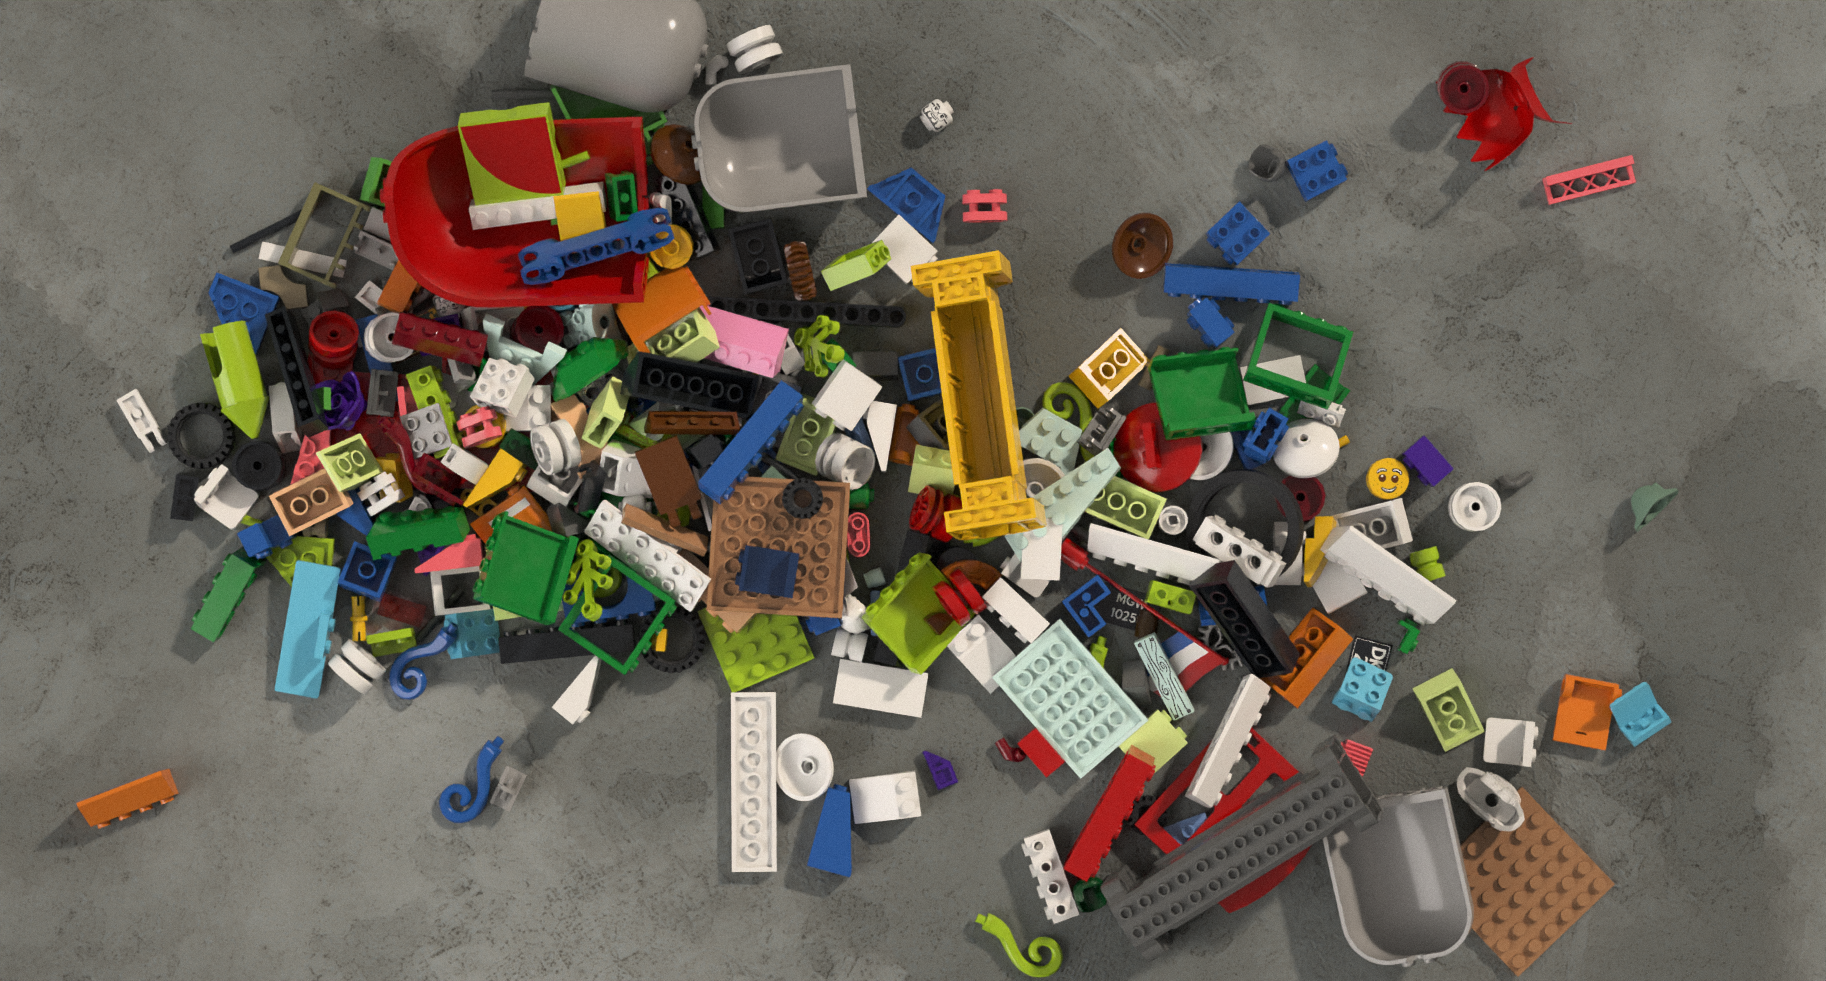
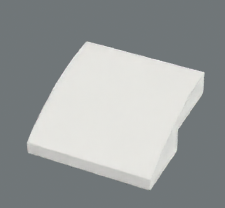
M1329 560L1320 577L1313 585L1328 614L1368 593L1360 582L1361 579L1359 577L1346 573L1342 565Z

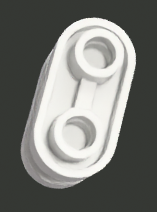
M383 472L374 477L375 483L372 484L369 481L359 487L361 491L357 494L361 501L368 498L372 506L367 508L371 517L405 497L401 488L394 491L390 485L396 481L392 473L387 475L386 472ZM383 489L387 496L379 500L376 493Z

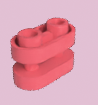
M1001 189L989 190V193L980 194V190H967V194L962 195V204L969 205V212L963 213V222L992 223L1007 221V212L1000 210V204H1007V194L1002 193ZM978 205H991L992 211H978Z
M490 406L477 409V413L474 415L473 413H468L460 416V420L456 422L458 430H466L467 436L461 439L463 448L475 447L502 436L500 426L493 427L492 421L497 419L495 409H490ZM483 425L484 430L476 433L475 428Z
M860 512L853 513L848 517V550L855 557H863L870 550L869 520L865 514Z

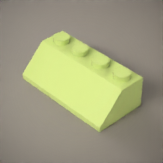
M700 307L644 341L651 354L695 363L720 348L716 331ZM634 343L628 346L629 355L627 359L629 364L638 352Z
M1114 476L1084 513L1149 540L1167 499Z

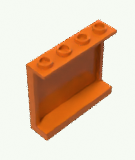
M687 265L676 269L666 268L648 279L644 302L612 303L615 312L638 351L650 353L644 341L703 305L708 315L712 314L707 307L711 304Z

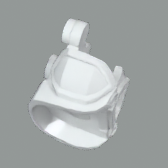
M1466 767L1460 773L1457 779L1458 792L1461 795L1460 797L1469 804L1476 814L1485 821L1490 822L1491 826L1497 830L1499 829V831H1514L1522 825L1525 818L1520 806L1521 798L1517 790L1506 779L1492 772L1485 773L1479 769ZM1489 794H1495L1498 797V804L1494 807L1486 804V797Z

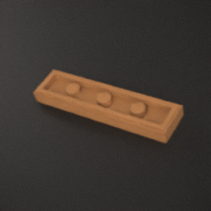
M627 503L623 508L621 523L698 555H705L708 545L707 536L680 525L672 528L670 521Z

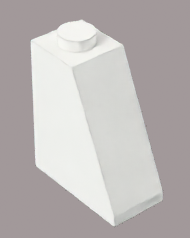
M285 382L269 386L273 435L282 453L299 451L303 442L302 431L298 428Z

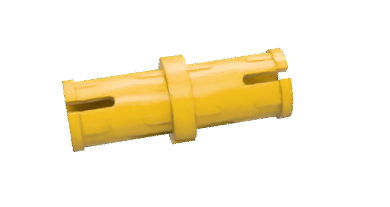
M357 596L351 597L352 617H350V621H352V641H358V632H360V641H367L365 621H368V618L365 616V596H359V606L357 605Z

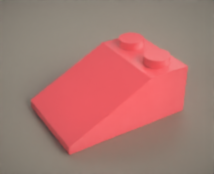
M476 534L467 535L463 542L448 546L416 567L415 573L480 566L483 559L481 538H476Z

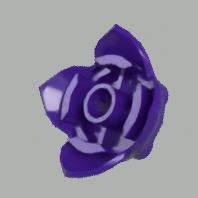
M353 371L347 372L341 382L326 380L315 384L316 389L321 387L331 388V410L324 411L328 430L336 428L351 430L361 413L367 408L368 402L364 399L359 381Z

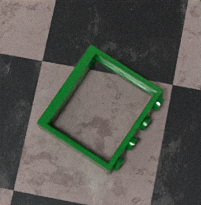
M1269 303L1264 312L1243 381L1328 410L1336 392L1353 331L1348 330L1344 326L1329 324L1321 318L1315 319L1306 316L1301 311H1292L1280 304ZM1271 318L1342 343L1328 391L1256 366Z
M609 554L608 557L611 558L610 567L605 570L599 568V573L607 575L611 568L614 567L666 602V604L625 664H622L571 629L582 613L581 609L585 603V592L577 600L558 630L626 675L628 671L633 673L640 663L637 658L641 652L646 654L653 644L649 641L654 634L659 635L665 626L662 621L666 615L671 617L678 606L675 605L676 599L621 560ZM593 580L594 593L599 588L595 580Z

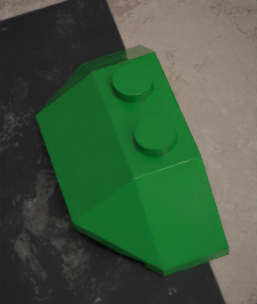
M592 337L588 341L581 342L571 352H567L563 359L556 364L552 385L554 401L557 402L560 399L570 397L606 374L621 359H625L629 355L627 342L625 340Z

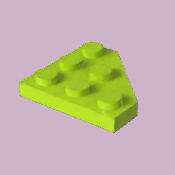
M297 536L292 539L293 544L283 549L279 546L272 550V555L266 557L292 587L296 561L301 560L333 566L335 539Z

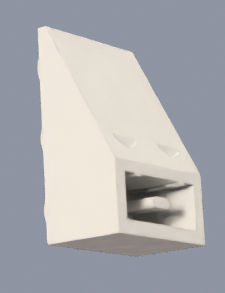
M612 439L602 450L600 467L607 473L602 489L603 492L615 496L643 495L645 498H653L635 455V451L641 448Z

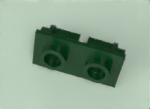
M511 428L508 433L504 434L499 447L533 470H536L538 463L531 447V441Z

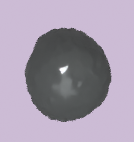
M1263 144L1259 145L1251 154L1248 168L1250 173L1259 180L1273 182L1283 176L1286 159L1280 150Z

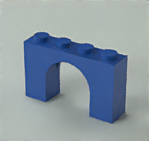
M581 568L576 575V581L581 574ZM626 576L628 590L625 597L615 605L601 606V617L594 621V624L607 622V618L616 617V620L627 619L629 614L638 613V616L650 615L651 611L656 608L653 594ZM575 582L572 585L566 584L564 592L571 590ZM584 586L578 595V599L584 592ZM562 599L566 618L575 604L569 605ZM581 613L572 627L584 626L585 622L590 620L586 619Z

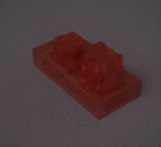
M384 593L377 614L420 628L427 606Z

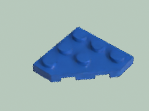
M216 273L208 293L216 308L221 324L245 321L255 355L257 356L268 329L265 314L276 309L280 297Z

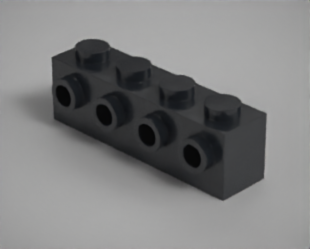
M665 175L657 178L656 182L658 185H656L658 193L668 195L671 198L674 224L684 228L691 235L694 244L690 261L702 259L721 250L693 184H680L670 180Z

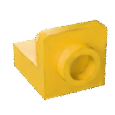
M662 629L658 636L654 634L651 637L650 642L653 643L651 645L652 650L667 651L669 629Z

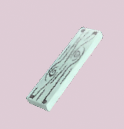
M1155 632L1136 640L1134 645L1173 720L1193 713L1194 708Z

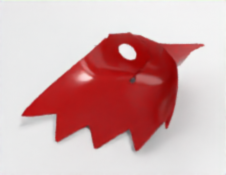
M1534 57L1517 63L1513 66L1511 72L1499 69L1481 70L1486 75L1489 83V95L1485 103L1478 110L1471 113H1457L1450 110L1447 106L1443 110L1444 113L1468 116L1456 137L1457 139L1482 142L1470 161L1494 160L1484 171L1500 163L1528 138L1533 130L1534 118L1550 123L1572 124L1553 121L1540 103L1526 70V65ZM1466 84L1460 86L1461 91L1466 89Z

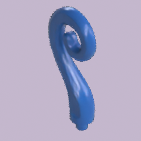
M451 622L448 627H442L433 641L409 648L395 659L390 669L389 681L393 692L398 697L411 700L419 697L425 691L427 678L423 670L413 666L407 668L403 676L405 679L412 678L413 676L416 678L417 685L413 689L406 688L402 683V671L414 659L437 655L447 650L457 638L455 632L458 626L455 623Z
M497 736L493 742L488 740L479 753L477 760L478 792L474 803L469 809L459 812L450 805V798L454 793L461 795V806H467L470 803L471 793L466 786L452 784L442 792L439 806L442 814L449 821L454 823L469 822L476 818L485 808L490 791L491 766L502 752L500 746L504 743V740L501 737Z

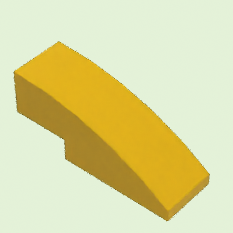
M1316 516L1314 538H1305L1304 583L1307 587H1313L1327 564L1326 554L1320 549L1332 529L1336 527V521L1333 516Z

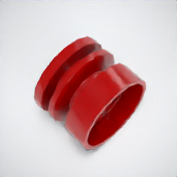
M930 485L925 486L913 504L909 519L910 528L915 531L920 530L923 534H927L930 531V535L933 538L948 542L953 536L946 532L944 512L963 509L961 498L950 493L944 496L942 490H935Z

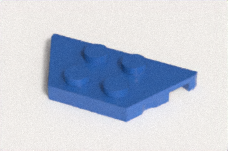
M914 169L904 170L867 188L870 193L897 215H900L932 244L935 242L945 195Z

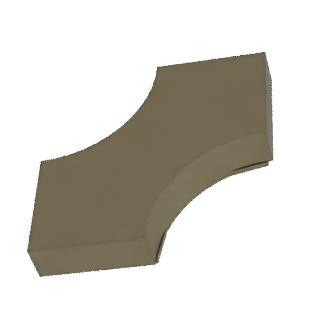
M281 265L258 268L261 290L272 291L279 295L288 310L309 306L307 286L290 281L285 276Z

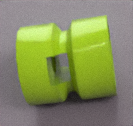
M1437 546L1409 554L1411 564L1417 567L1416 572L1427 580L1432 581L1446 576L1443 565L1437 563L1439 559Z

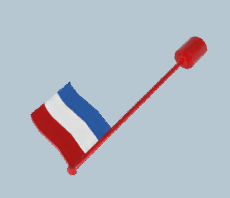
M1068 538L1061 545L1062 562L1075 571L1078 568L1083 570L1084 567H1087L1179 631L1161 642V645L1185 692L1204 674L1220 664L1227 665L1229 663L1228 657L1225 659L1088 563L1090 559L1087 557L1089 553ZM1148 672L1150 690L1161 697Z

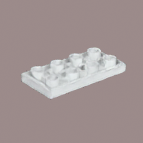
M840 659L833 703L921 718L928 673L919 675L910 670Z

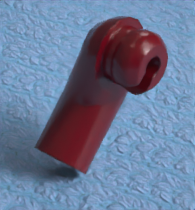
M1004 737L995 742L1006 761L1018 763L1022 762L1027 756L1021 748L1010 747Z

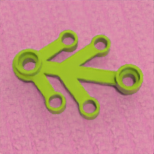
M818 315L816 321L810 327L804 326L798 328L795 332L794 343L803 348L805 370L815 372L817 377L825 378L828 374V366L822 364L821 352L825 354L827 362L838 363L844 359V349L838 345H828L823 342L830 334L836 335L839 332L840 324L838 321L829 320L828 316ZM821 328L822 330L816 335V337H813L817 330ZM810 346L812 347L813 358L811 356Z
M586 539L577 547V558L569 571V578H567L566 582L568 585H572L574 582L575 584L571 590L564 592L562 599L569 605L575 604L584 586L585 603L582 606L581 612L586 619L596 621L601 617L602 607L594 601L593 580L597 582L599 587L607 590L612 586L613 579L593 569L591 561H596V565L605 570L610 567L611 558L604 554H599L595 543ZM583 566V570L576 581V575Z

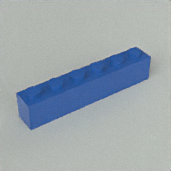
M1165 263L1163 291L1168 293L1170 297H1181V294H1190V298L1198 299L1200 297L1202 299L1203 295L1212 296L1214 300H1225L1226 297H1234L1235 301L1247 302L1248 298L1257 299L1256 302L1270 303V300H1279V304L1292 305V301L1298 302L1300 274L1299 272Z
M781 380L698 481L699 490L719 504L724 500H729L738 482H744L749 474L747 471L752 465L754 467L758 465L763 457L761 454L766 448L769 450L776 442L775 437L778 433H783L788 428L789 420L792 416H797L804 407L803 395Z

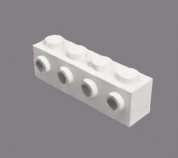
M1046 829L1024 837L1025 843H1022L1021 846L1025 857L1030 855L1033 863L1029 865L1032 877H1038L1040 885L1036 886L1040 899L1045 898L1047 906L1043 908L1047 919H1052L1055 924L1078 916L1079 912L1050 830Z

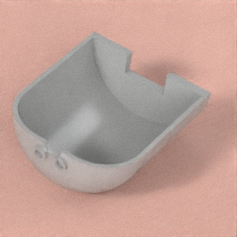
M541 0L536 16L535 27L537 30L532 31L530 38V57L526 58L525 76L641 112H660L678 104L687 95L694 77H699L702 65L698 63L700 57H706L709 45H706L708 31L705 14L696 0Z
M850 64L730 79L712 87L701 99L695 114V135H691L693 149H698V157H694L695 170L700 171L703 185L708 194L722 207L735 212L748 213L867 198Z
M1435 786L1427 788V790L1419 788L1377 796L1376 799L1384 810L1378 823L1360 832L1349 819L1334 828L1332 833L1322 838L1344 935L1354 951L1370 962L1380 965L1402 963L1403 967L1415 965V960L1423 959L1424 963L1435 962L1437 957L1447 955L1457 949L1470 933L1474 921V905L1447 786Z

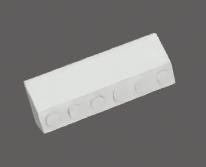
M1092 523L1089 527L1087 551L1093 553V558L1105 561L1106 557L1114 559V564L1124 567L1127 566V563L1136 565L1135 570L1145 573L1148 572V569L1157 571L1156 576L1169 579L1170 575L1178 577L1177 582L1190 585L1191 581L1195 580L1214 564L1223 562L1215 558Z
M1351 525L1333 528L1320 549L1326 554L1325 557L1329 561L1342 565L1346 573L1359 577L1363 585L1376 589L1381 598L1393 601L1398 610L1410 613L1414 616L1413 620L1421 625L1434 624L1457 601Z
M1249 674L1242 678L1185 794V797L1207 808L1218 805L1222 794L1219 792L1223 785L1227 786L1232 776L1229 772L1233 765L1236 766L1242 756L1239 752L1242 746H1246L1252 734L1249 731L1252 725L1256 726L1262 715L1259 711L1262 705H1267L1271 697L1269 693L1271 687L1255 675Z

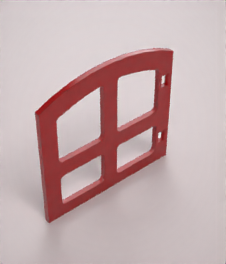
M1251 727L1249 733L1252 734L1259 744L1255 748L1249 743L1246 746L1259 758V762L1229 795H1225L1221 791L1219 792L1222 794L1218 805H1213L1214 811L1187 841L1239 810L1272 773H1275L1285 781L1299 771ZM1211 741L1134 824L1165 854H1168L1182 844H1179L1158 824V818L1190 786ZM1311 846L1221 900L1218 904L1229 914L1263 897L1279 885L1296 868Z

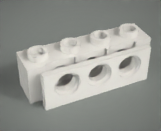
M1217 515L1205 517L1192 539L1196 542L1195 544L1223 562L1235 560L1246 577L1257 584L1261 583L1267 588L1273 587L1286 565L1281 560L1282 556L1274 551L1269 553L1264 550L1262 543L1255 539L1250 541L1244 537L1245 533L1240 529L1228 527L1225 525L1226 521ZM1219 533H1221L1223 536L1222 543H1220L1218 540ZM1238 545H1240L1242 548L1241 555H1239L1236 550ZM1256 557L1261 561L1260 567L1255 564Z

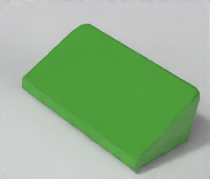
M703 185L702 207L712 229H725V208L711 198Z

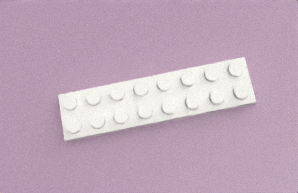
M731 692L732 872H777L776 692Z

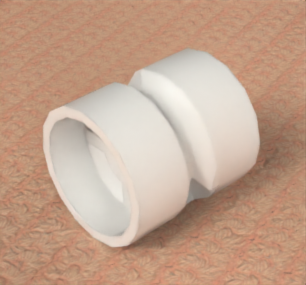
M1169 506L1162 509L1157 520L1159 529L1167 535L1181 533L1188 523L1186 512L1178 506Z
M838 627L831 655L842 658L848 655L849 659L862 662L868 634H851L845 629Z

